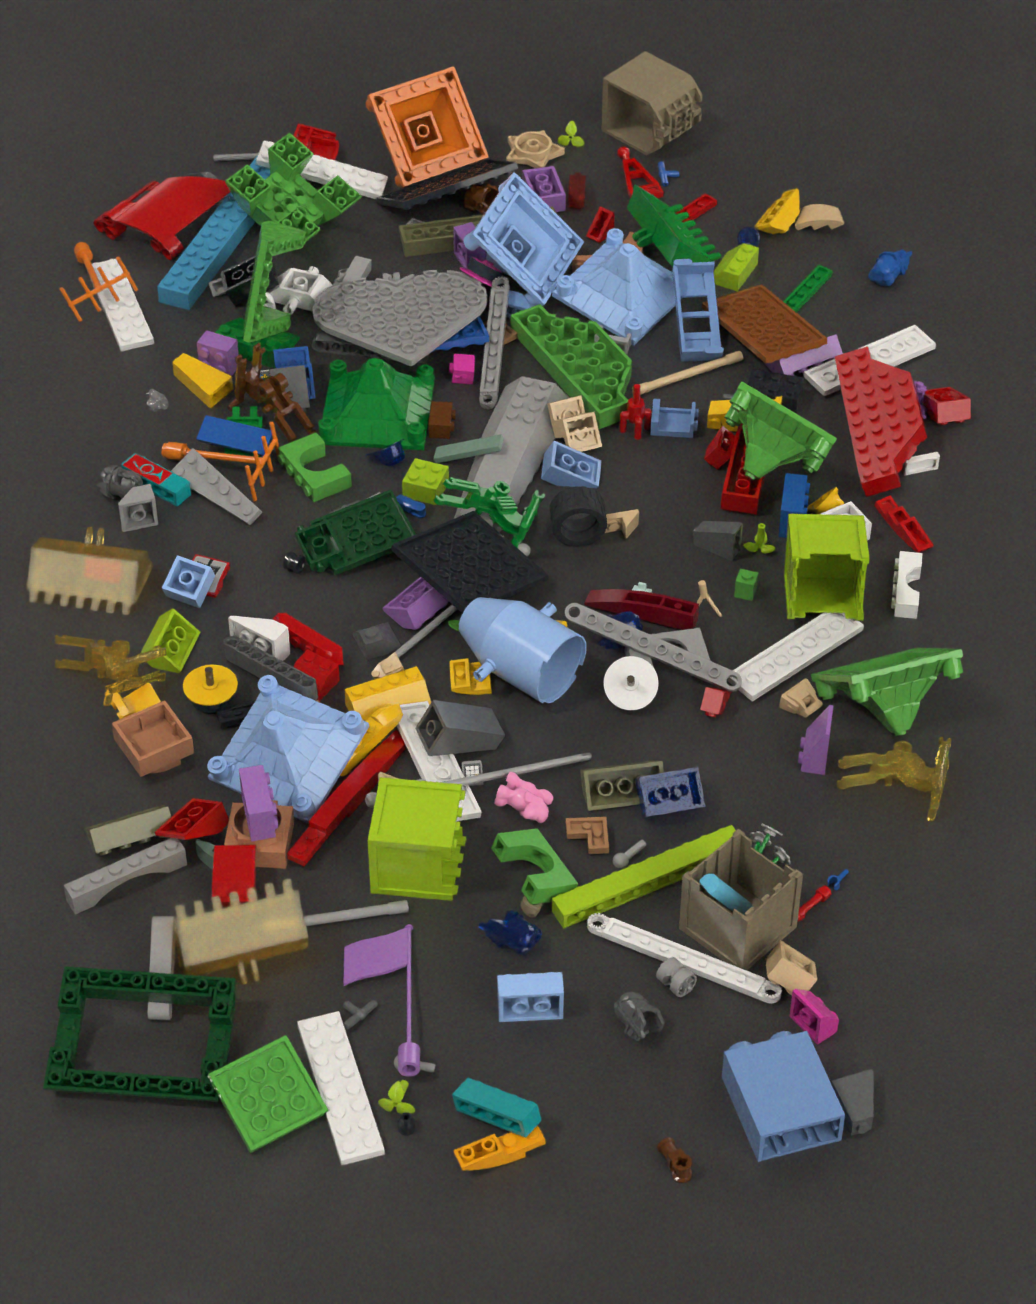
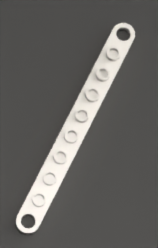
M594 913V915L591 914L588 917L587 928L595 935L663 962L671 957H675L684 965L683 968L689 969L693 974L766 1003H776L781 998L782 990L780 985H775L765 980L764 977L620 920L606 917L604 914ZM599 921L602 922L603 925H601V927H595V925H593V922ZM773 990L776 994L768 996L765 991Z

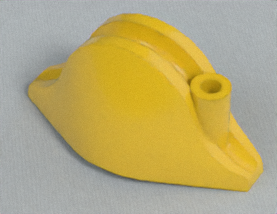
M834 487L807 507V511L821 514L843 505L844 502L838 495V488Z

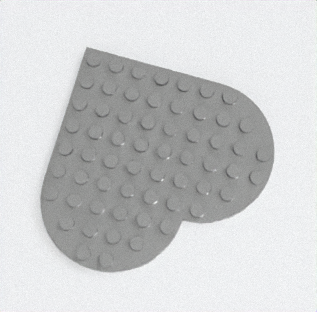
M437 270L423 271L422 275L415 276L411 274L397 282L376 278V281H366V278L352 279L351 283H337L321 292L314 301L312 312L316 325L327 334L412 367L480 316L487 305V292L481 286L479 280L468 274L447 270V273H437Z

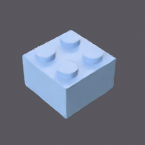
M177 555L162 586V590L166 597L200 608L214 580L215 574L211 567Z

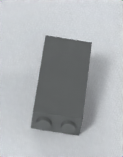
M438 700L431 702L415 728L428 756L497 749L505 736L492 708Z

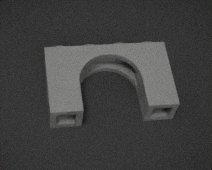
M700 628L650 634L710 661ZM625 647L626 657H639L653 666L651 657Z

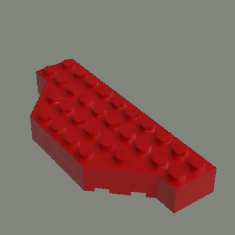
M868 346L834 356L860 482L866 497L901 487L898 473L902 470V465L917 451L916 447L920 442H924L927 438L916 386L911 373L874 360Z

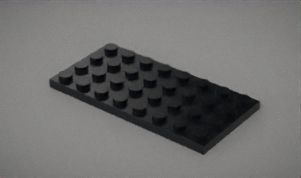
M488 158L376 197L377 204L384 205V207H397V209H412L413 205L426 204L429 199L437 200L442 198L444 194L451 195L456 193L458 189H469L472 184L480 185L485 183L487 179L494 180L499 178L501 174H511L513 170L518 169L517 162Z

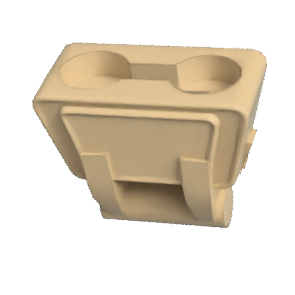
M396 652L377 664L372 671L374 680L404 670Z
M806 678L782 694L779 705L781 709L805 718L823 706L816 696V691Z

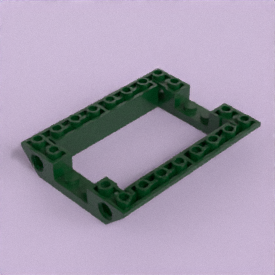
M64 966L58 1000L60 1017L55 1045L50 1047L43 1089L219 1102L220 1098L208 1075L228 1064L235 1015L236 978ZM86 998L210 1007L208 1015L210 1028L205 1058H202L200 1069L202 1074L201 1083L199 1078L74 1069Z

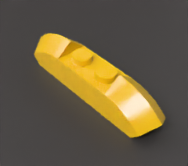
M399 703L386 705L378 709L366 720L369 723V728L340 776L348 775L401 721L403 713Z

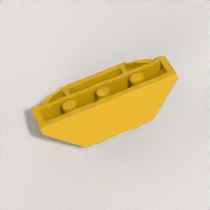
M798 188L785 191L767 209L754 228L770 234H783L787 232L800 213Z

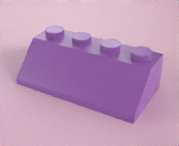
M835 334L827 337L828 344L820 348L807 350L804 353H798L789 358H782L773 363L764 362V364L771 372L793 376L794 371L798 370L799 373L809 370L808 366L813 365L814 368L823 364L822 361L835 359L834 356L841 355L843 352Z
M420 577L385 605L383 611L401 627L416 630L427 619L434 617L439 609L446 607L449 601Z

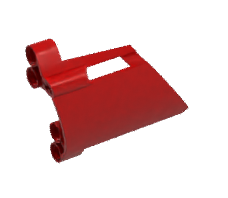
M171 177L165 179L162 183L152 181L126 200H122L109 211L104 212L93 223L99 232L103 233L105 231L112 240L127 230L126 225L138 229L153 238L150 244L156 252L160 253L162 251L168 260H172L184 250L183 245L175 235L228 195L230 190L225 181L206 177ZM144 191H150L135 203L131 202Z

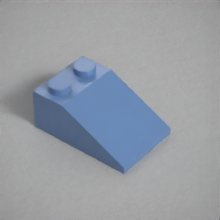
M553 441L544 453L541 479L556 486L598 488L601 460Z

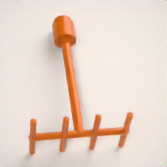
M85 242L77 243L74 247V253L77 260L85 264L95 289L90 291L83 278L79 277L78 280L86 294L71 301L64 288H59L79 322L82 321V318L75 308L76 304L90 298L97 312H100L101 308L93 295L108 288L116 302H118L120 299L112 285L127 277L134 291H138L135 282L130 276V272H128L119 256L116 257V260L124 273L109 281L102 268L98 267L97 270L105 282L101 285L91 263L93 258L92 251Z
M274 422L269 423L273 437L269 447L266 437H261L265 452L262 458L258 456L256 450L253 451L254 457L201 450L196 451L203 458L256 464L257 468L252 476L249 465L245 466L252 499L257 501L254 483L259 476L261 486H265L262 468L267 461L269 472H273L270 454L274 447L277 457L279 455V443ZM168 442L162 446V456L169 460L181 461L191 449L188 448L186 443Z

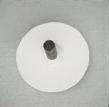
M634 656L623 657L615 661L608 668L604 677V690L608 699L615 706L624 710H638L647 706L656 696L658 676L653 666L646 660Z

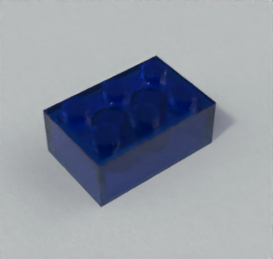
M698 767L641 776L635 779L643 819L706 807Z

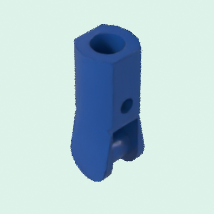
M402 494L396 497L402 510L417 518H424L426 516V506L424 503L415 501Z

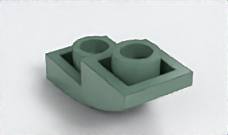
M197 839V856L208 867L213 869L214 845Z

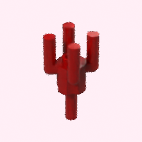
M639 384L633 386V398L628 400L627 411L620 413L619 429L621 433H625L627 431V419H629L630 423H635L634 438L636 440L641 439L643 419L644 429H651L652 416L651 409H645L644 399L640 398L641 386Z

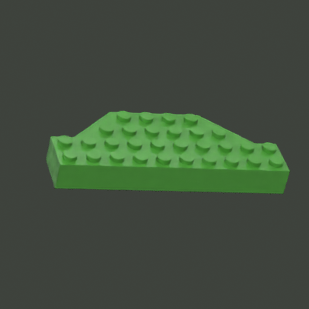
M541 304L511 314V328L517 332L518 340L570 398L582 396L585 413L595 412L598 429L620 421V413L627 411L628 399L624 395L631 379L632 360L597 322H579V319L565 317V319L556 318L555 314H549ZM595 334L599 336V340L594 343Z

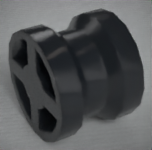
M290 551L284 559L283 567L287 570L292 569L293 572L299 574L305 566L306 559L304 556H297L294 552Z

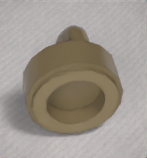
M526 896L523 897L520 904L522 911L527 916L533 918L537 916L542 907V903L531 905Z

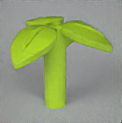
M570 121L566 126L565 131L568 136L561 135L557 140L563 146L568 145L569 141L575 147L585 145L584 140L580 136L575 137L577 127L574 121Z
M763 523L758 524V532L754 539L756 543L747 542L743 545L744 548L751 552H757L758 549H761L762 553L775 551L774 546L765 545L768 542V538L765 532V524Z
M406 1080L394 1083L388 1092L391 1100L386 1098L380 1099L378 1101L380 1107L389 1112L396 1107L399 1114L404 1112L414 1113L415 1108L411 1104L401 1101L404 1098L409 1083Z

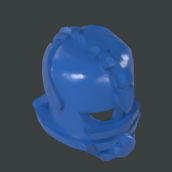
M901 249L897 252H882L870 270L868 278L880 286H891L897 276L905 275L912 251L906 253V251Z

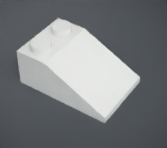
M230 616L228 618L230 636H237L282 661L290 655L289 630L284 624L272 619Z

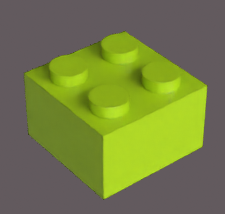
M415 458L402 481L403 495L416 501L437 505L433 500L436 495L440 496L446 489L443 483L445 479L449 480V466Z

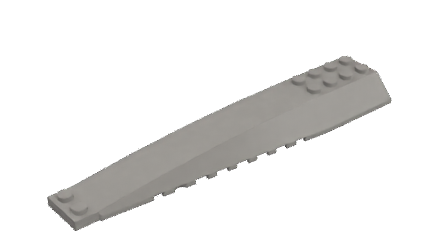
M520 377L506 385L482 435V438L502 434L504 441L501 451L475 456L467 481L476 482L484 488L493 487L495 482L503 481L510 486L508 495L513 497L514 503L518 506L521 496L525 494L528 484H531L535 472H538L540 464L543 462L544 453L556 439L547 403L569 398L556 383L528 377ZM463 491L461 498H465L468 492ZM457 508L454 519L476 509ZM482 512L480 516L500 533L503 529L498 524H493L488 513Z

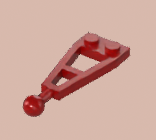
M620 147L617 154L619 158L624 159L622 160V166L629 197L631 198L633 193L631 179L643 177L649 185L639 187L656 198H662L664 192L660 184L635 158L630 159V150L627 147ZM633 166L636 169L634 171H629L628 167Z

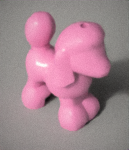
M509 772L506 779L508 783L506 786L500 785L494 804L498 807L508 804L519 811L520 816H523V818L543 823L549 813L547 805L553 802L552 793L546 789H536L535 785L531 782L520 779L514 772Z

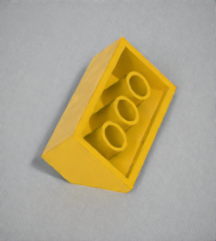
M417 666L345 689L347 709L349 711H357L364 721L386 705L396 703L403 705L428 701L429 705L431 704L425 680Z

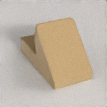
M639 510L606 514L607 529L605 533L622 530L625 539H627L638 526Z

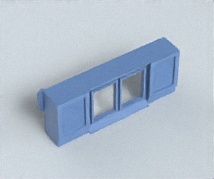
M691 259L674 260L672 276L681 362L711 361L723 356L724 349L721 347L714 282V262L692 263ZM707 297L708 311L682 312L680 298ZM709 317L711 332L684 333L682 318Z

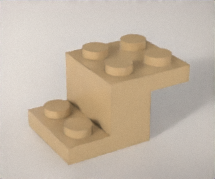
M581 395L547 403L555 438L564 437L566 446L580 452L602 447L595 412L585 413Z

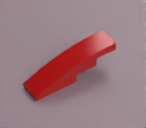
M891 495L875 502L874 506L884 520L915 552L920 553L934 546L914 516L910 518L903 506L898 507Z

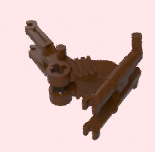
M260 343L253 346L252 368L249 372L245 373L247 359H242L241 354L235 357L237 364L235 399L227 406L229 411L232 412L233 407H237L240 403L244 402V394L247 392L257 403L265 402L267 404L262 407L263 413L266 414L271 410L273 411L274 420L286 436L288 443L295 441L297 438L284 419L285 416L292 412L299 419L308 435L316 433V430L312 429L315 427L314 424L311 423L299 403L290 399L293 397L292 392L285 391V388L288 387V381L282 373L263 379L260 378L262 354L266 351L264 347H260Z

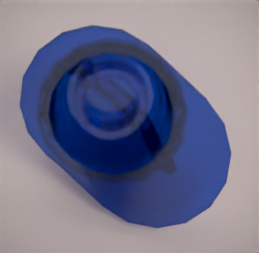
M404 439L385 449L365 456L375 454L382 464L386 466L396 465L405 459V453L401 444Z

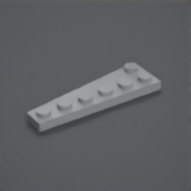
M194 448L171 470L178 476L190 481V487L196 493L201 494L248 525H251L262 514V511Z

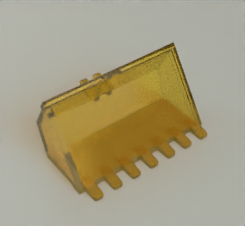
M89 526L86 530L85 543L40 537L31 547L29 573L26 583V589L30 590L29 601L37 602L39 591L46 592L45 604H52L54 593L61 594V606H68L69 597L72 595L76 596L75 607L83 608L85 597L92 598L91 610L97 611L102 599L107 600L106 611L111 613L114 612L117 601L123 602L122 614L129 615L131 603H136L153 568V562H151L147 551L103 545L104 528L98 529L96 544L92 543L93 527Z
M286 879L282 881L284 894L275 896L273 884H266L264 888L267 898L260 900L257 898L254 887L247 889L249 902L240 904L238 893L232 892L229 894L231 907L223 909L220 897H212L211 901L214 911L206 913L204 912L202 901H195L193 905L196 915L190 917L186 916L184 905L176 906L178 919L173 920L178 964L183 974L200 976L237 966L241 983L246 984L247 976L243 965H251L252 977L255 981H258L260 978L256 961L307 949L308 934L302 913L300 895L298 890L293 891L291 880Z

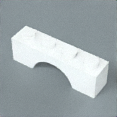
M900 551L899 558H895L894 569L898 571H894L893 582L897 584H893L892 595L896 597H892L891 608L894 609V617L917 619L920 592L910 588L908 583L920 579L922 553Z

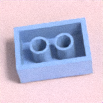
M562 972L497 975L499 1022L563 1019L564 989Z

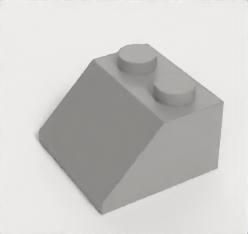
M151 484L132 487L118 503L122 532L158 525L156 501Z

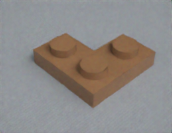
M606 817L566 818L567 839L587 838L588 854L609 853Z

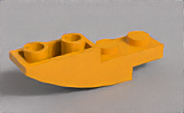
M537 1125L526 1138L513 1132L498 1138L495 1134L455 1149L453 1152L462 1170H479L525 1158V1152L545 1145L546 1142Z

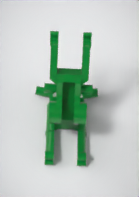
M450 477L449 480L445 479L443 485L448 489L467 491V496L461 498L441 493L440 496L436 495L433 501L437 505H447L463 509L475 508V512L478 515H481L482 512L488 513L493 524H498L505 532L513 534L511 543L518 548V545L528 532L534 517L537 516V510L545 494L542 493L540 496L538 495L539 491L535 490L529 506L525 507L522 515H520L516 511L518 507L514 503L513 497L508 495L510 486L507 483L497 481L493 487L484 488L476 482Z

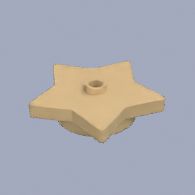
M544 130L540 132H525L519 136H508V143L512 150L507 156L506 161L527 164L535 169L543 168L548 160L564 155L565 148L552 143Z

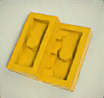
M469 658L449 661L452 692L470 695L492 694L491 675L489 674L482 682H479V679L476 680L473 672L481 666L480 662L470 663Z

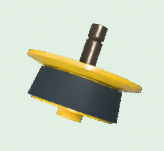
M220 665L200 666L192 670L183 682V691L197 710L207 713H214L216 709L228 707L238 688L236 675L230 669Z

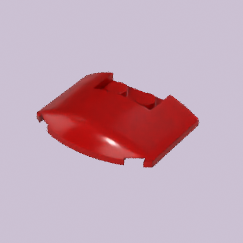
M298 123L293 135L314 153L313 155L330 160L336 159L339 150V141L335 139L336 133Z

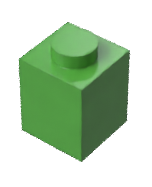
M740 569L735 581L734 597L753 601L757 590L758 572Z

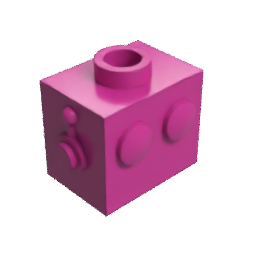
M454 354L453 363L449 365V373H452V383L473 384L475 355Z

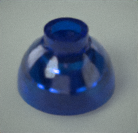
M752 227L741 229L737 236L738 244L745 243L757 247L760 242L759 232Z

